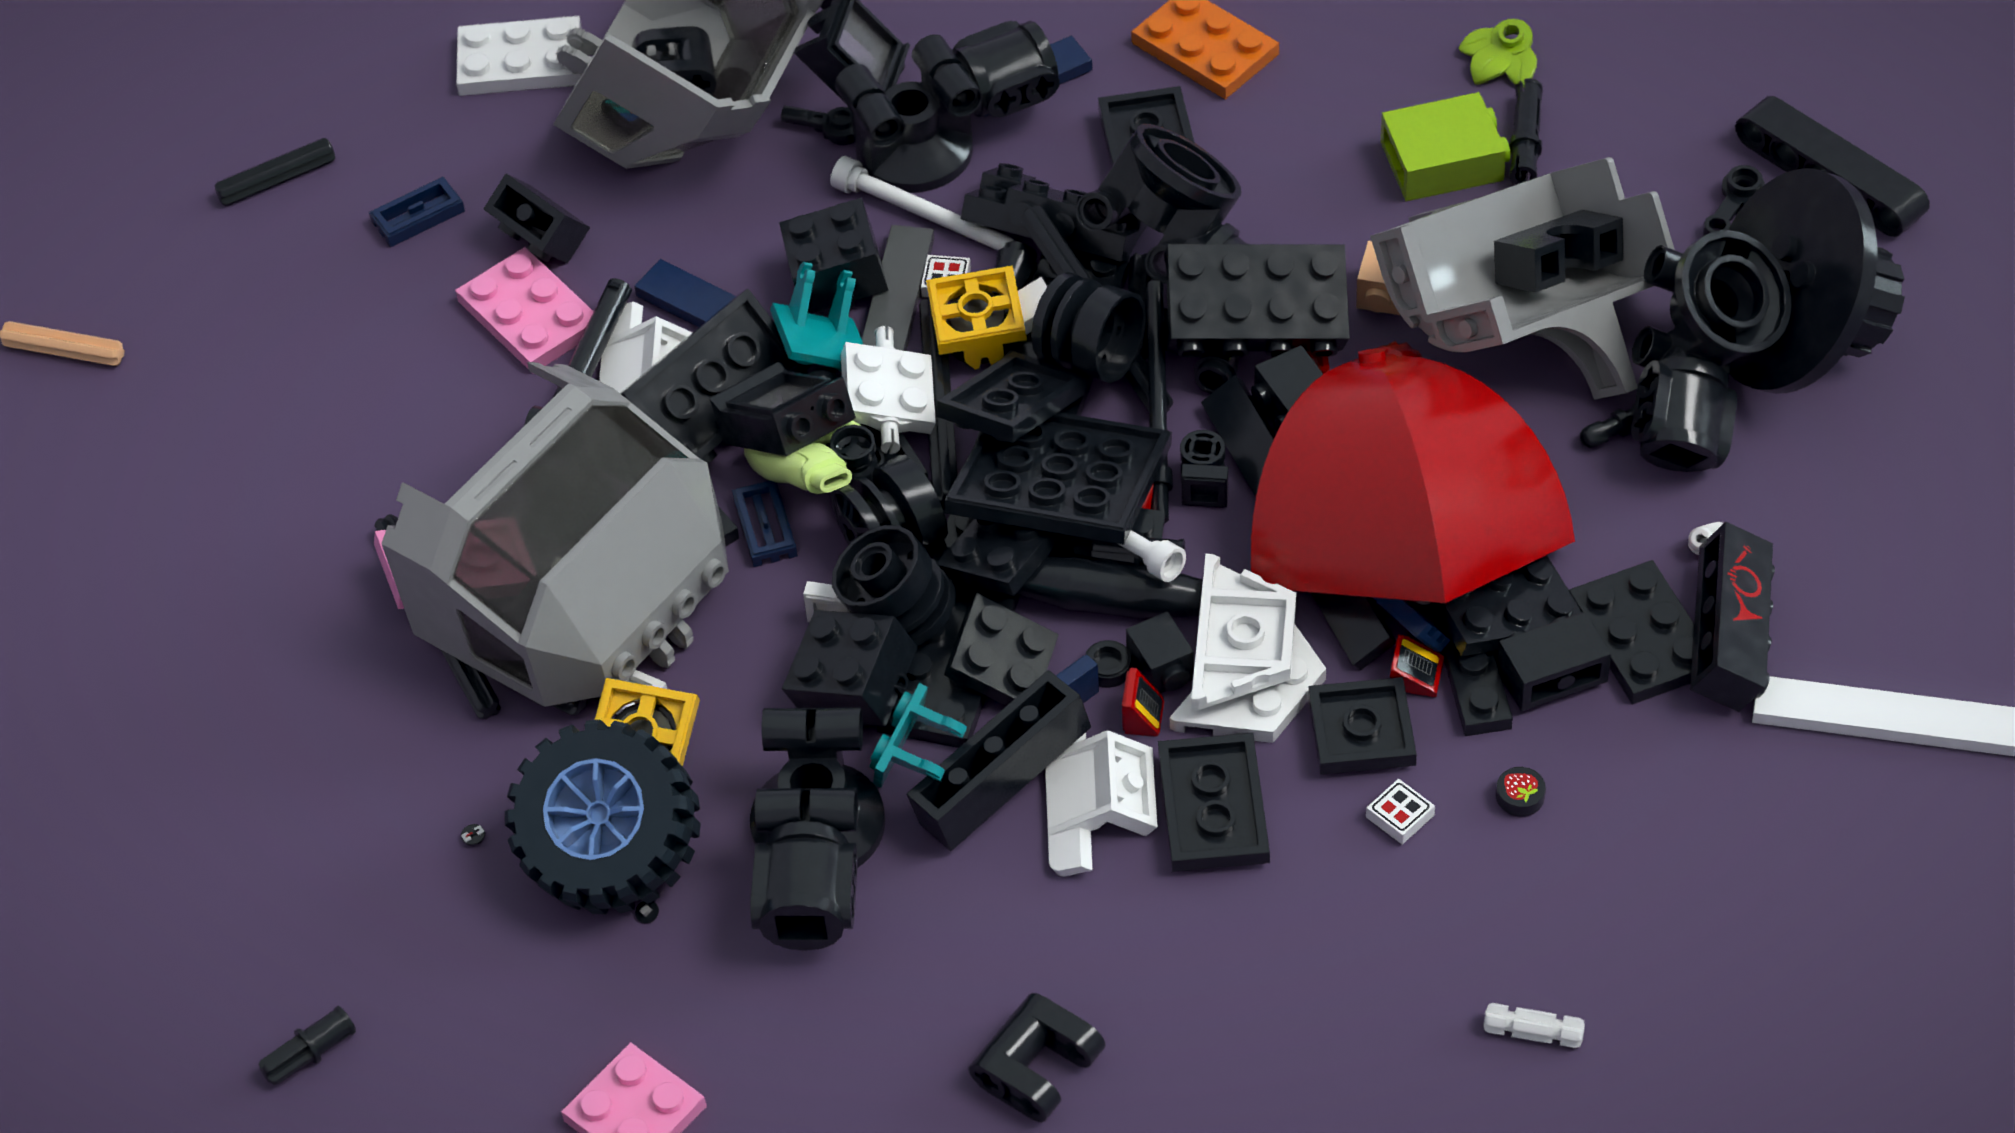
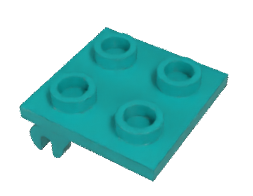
M802 262L797 272V282L789 306L772 303L770 308L772 317L789 359H793L802 365H812L814 363L834 367L842 372L841 352L845 342L864 345L854 319L848 317L856 280L851 278L852 271L843 270L837 280V291L828 317L809 314L807 312L815 271L811 270L812 263Z
M921 683L918 684L913 695L906 691L904 692L892 716L894 719L891 726L896 728L891 737L885 734L881 736L870 758L872 761L869 768L875 770L873 784L882 788L894 763L938 781L943 777L945 769L902 750L916 721L959 738H963L967 730V726L961 722L924 707L928 687Z

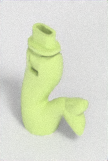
M852 420L841 427L860 424ZM836 430L788 456L744 448V455L751 468L760 476L772 482L789 483L805 491L822 494L848 485L852 479V473L847 469L846 462L831 448L826 446V444L830 443V439Z

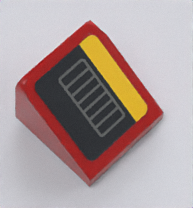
M1398 634L1390 678L1403 677L1406 693L1437 698L1444 656L1407 636Z
M1130 668L1126 674L1122 700L1123 731H1125V734L1158 736L1161 729L1164 698L1137 668Z

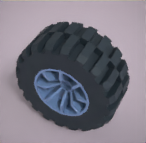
M588 720L584 724L585 730L579 731L571 724L559 729L561 738L554 743L548 738L538 743L535 748L540 754L533 762L524 758L517 770L523 774V778L520 784L510 783L507 798L515 803L514 809L505 811V826L513 831L514 834L508 838V843L512 853L521 859L519 866L525 874L535 881L540 888L565 905L577 910L583 907L592 914L606 915L609 908H614L619 913L633 911L635 909L634 901L641 899L646 904H650L660 898L656 889L664 882L671 888L681 878L675 872L681 861L690 864L695 850L689 846L690 838H698L701 823L694 817V812L700 810L698 795L691 789L690 785L693 781L686 769L677 761V758L644 730L635 731L628 723L615 720L611 727H608L601 720Z

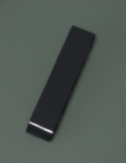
M1775 96L1765 97L1736 121L1735 131L1740 141L1746 147L1785 172L1805 168L1817 169L1837 175L1851 183L1867 203L1875 228L1890 237L1901 235L1922 217L1930 207L1928 196L1919 185Z

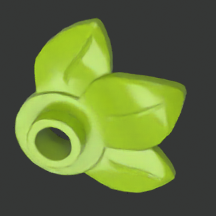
M1506 19L1498 23L1494 28L1474 30L1464 38L1459 46L1460 52L1472 56L1470 68L1475 85L1485 83L1506 73L1514 85L1521 81L1524 88V79L1532 78L1537 68V57L1530 48L1533 43L1532 30L1526 22L1520 19ZM1512 34L1518 35L1514 39L1505 38L1506 36Z

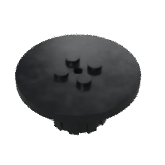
M1805 168L1792 170L1775 177L1762 186L1746 202L1728 230L1738 231L1755 238L1776 257L1790 287L1791 314L1784 333L1773 345L1756 354L1739 357L1730 362L1729 374L1741 384L1753 389L1774 394L1790 393L1816 382L1836 365L1842 356L1851 355L1859 358L1871 354V349L1877 344H1884L1894 331L1892 326L1897 315L1902 312L1905 296H1902V282L1905 279L1901 265L1895 264L1891 259L1893 254L1877 247L1873 218L1867 203L1859 191L1847 180L1837 175L1817 169Z

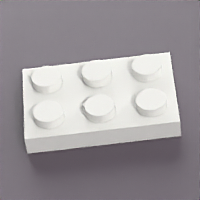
M580 16L458 26L457 87L459 96L576 86L582 73H573L566 69L565 66H562L556 60V52L559 47L565 44L569 46L566 35L570 29L572 30L575 27L582 29Z

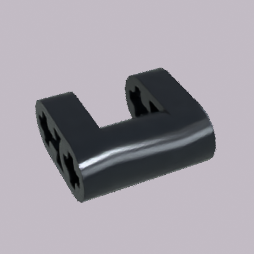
M697 26L644 30L636 35L632 48L711 96L713 95L717 83L709 34L704 29ZM669 43H673L675 55L669 54ZM654 45L656 55L648 56L647 46Z
M1030 993L970 1064L968 1070L973 1080L986 1092L1028 1118L1042 1123L1048 1119L1060 1104L1061 1097L1048 1080L1027 1068L1046 1046L1070 1062L1087 1068L1103 1051L1106 1044L1101 1034L1088 1022L1038 993Z

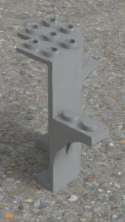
M1611 157L1551 172L1476 199L1409 217L1408 223L1370 236L1385 286L1396 309L1411 328L1418 326L1429 336L1428 342L1434 346L1452 352H1470L1502 345L1528 334L1536 335L1552 341L1574 360L1583 373L1594 400L1625 394L1637 389L1638 386L1613 302L1653 287L1654 285L1644 280V268L1649 255L1659 245L1675 249L1658 193L1651 191L1625 198L1614 160ZM1579 210L1623 218L1622 261L1595 271L1575 267L1565 268V282L1539 292L1495 284V240Z

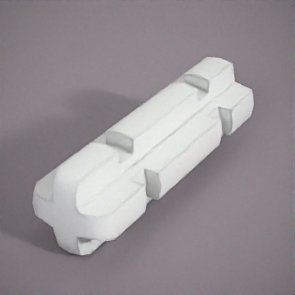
M1490 1003L1486 1008L1484 1030L1488 1033L1504 1035L1505 1031H1511L1512 1037L1552 1044L1553 1039L1560 1040V1045L1573 1048L1580 1047L1582 1043L1585 1024L1581 1018L1564 1015V1019L1559 1020L1556 1019L1557 1014L1516 1007V1011L1513 1012L1508 1011V1005Z

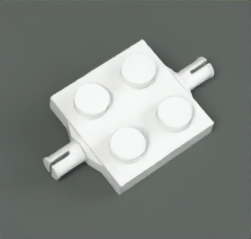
M881 326L875 330L876 346L845 342L841 352L842 377L844 378L856 419L853 421L879 430L881 432L882 452L887 454L889 449V454H894L900 450L899 433L912 431L931 434L935 426L931 355L895 349L893 329L888 327L885 333V326Z

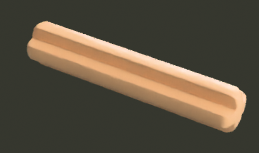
M11 321L5 322L2 330H0L2 345L6 347L111 366L119 365L122 357H124L125 350L123 349L122 342L118 340Z

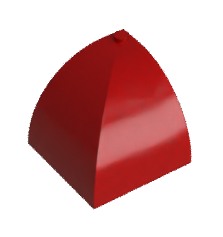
M1375 348L1359 351L1357 359L1341 364L1316 379L1300 395L1280 425L1269 449L1256 495L1251 533V572L1261 576L1267 583L1278 584L1291 591L1447 603L1575 542L1569 506L1558 474L1546 450L1517 411L1487 385L1464 371L1426 358L1386 355L1385 349Z

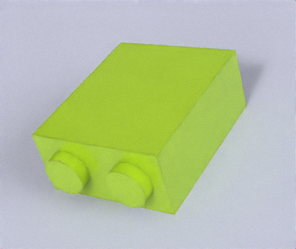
M1480 92L1382 112L1381 145L1405 201L1504 181L1505 163L1509 162L1511 157L1509 144L1506 137L1499 136L1494 110L1492 107H1486Z

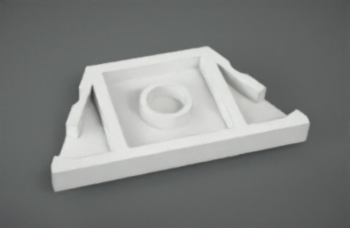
M1205 554L1191 710H1201L1288 681L1291 675L1296 593L1278 584L1267 583L1261 576L1246 569L1239 574L1220 565V557L1214 554Z
M1294 624L1290 680L1201 710H1191V692L1170 716V729L1181 733L1185 732L1186 726L1213 729V736L1253 733L1254 741L1274 743L1309 701L1308 686L1322 685L1326 680V667Z

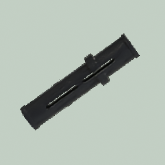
M1532 78L1524 79V92L1521 81L1516 85L1514 133L1509 139L1510 154L1512 153L1509 178L1516 185L1528 181L1529 172V180L1537 178V160L1542 153V140H1539L1543 86L1538 80Z

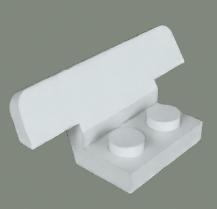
M633 301L627 303L601 356L599 381L621 393L693 332L657 316L642 323L643 306Z
M1108 730L1087 739L1086 733H1084L1045 768L1049 865L1057 875L1065 877L1093 871L1091 831L1100 828L1106 822L1147 836L1157 828L1152 747Z

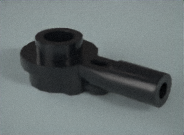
M787 105L782 109V122L813 127L816 131L823 132L824 139H829L837 145L854 143L852 116L848 107H837L827 113Z

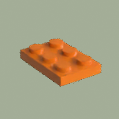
M1169 0L1131 31L1132 44L1225 100L1279 55L1278 41L1208 0Z

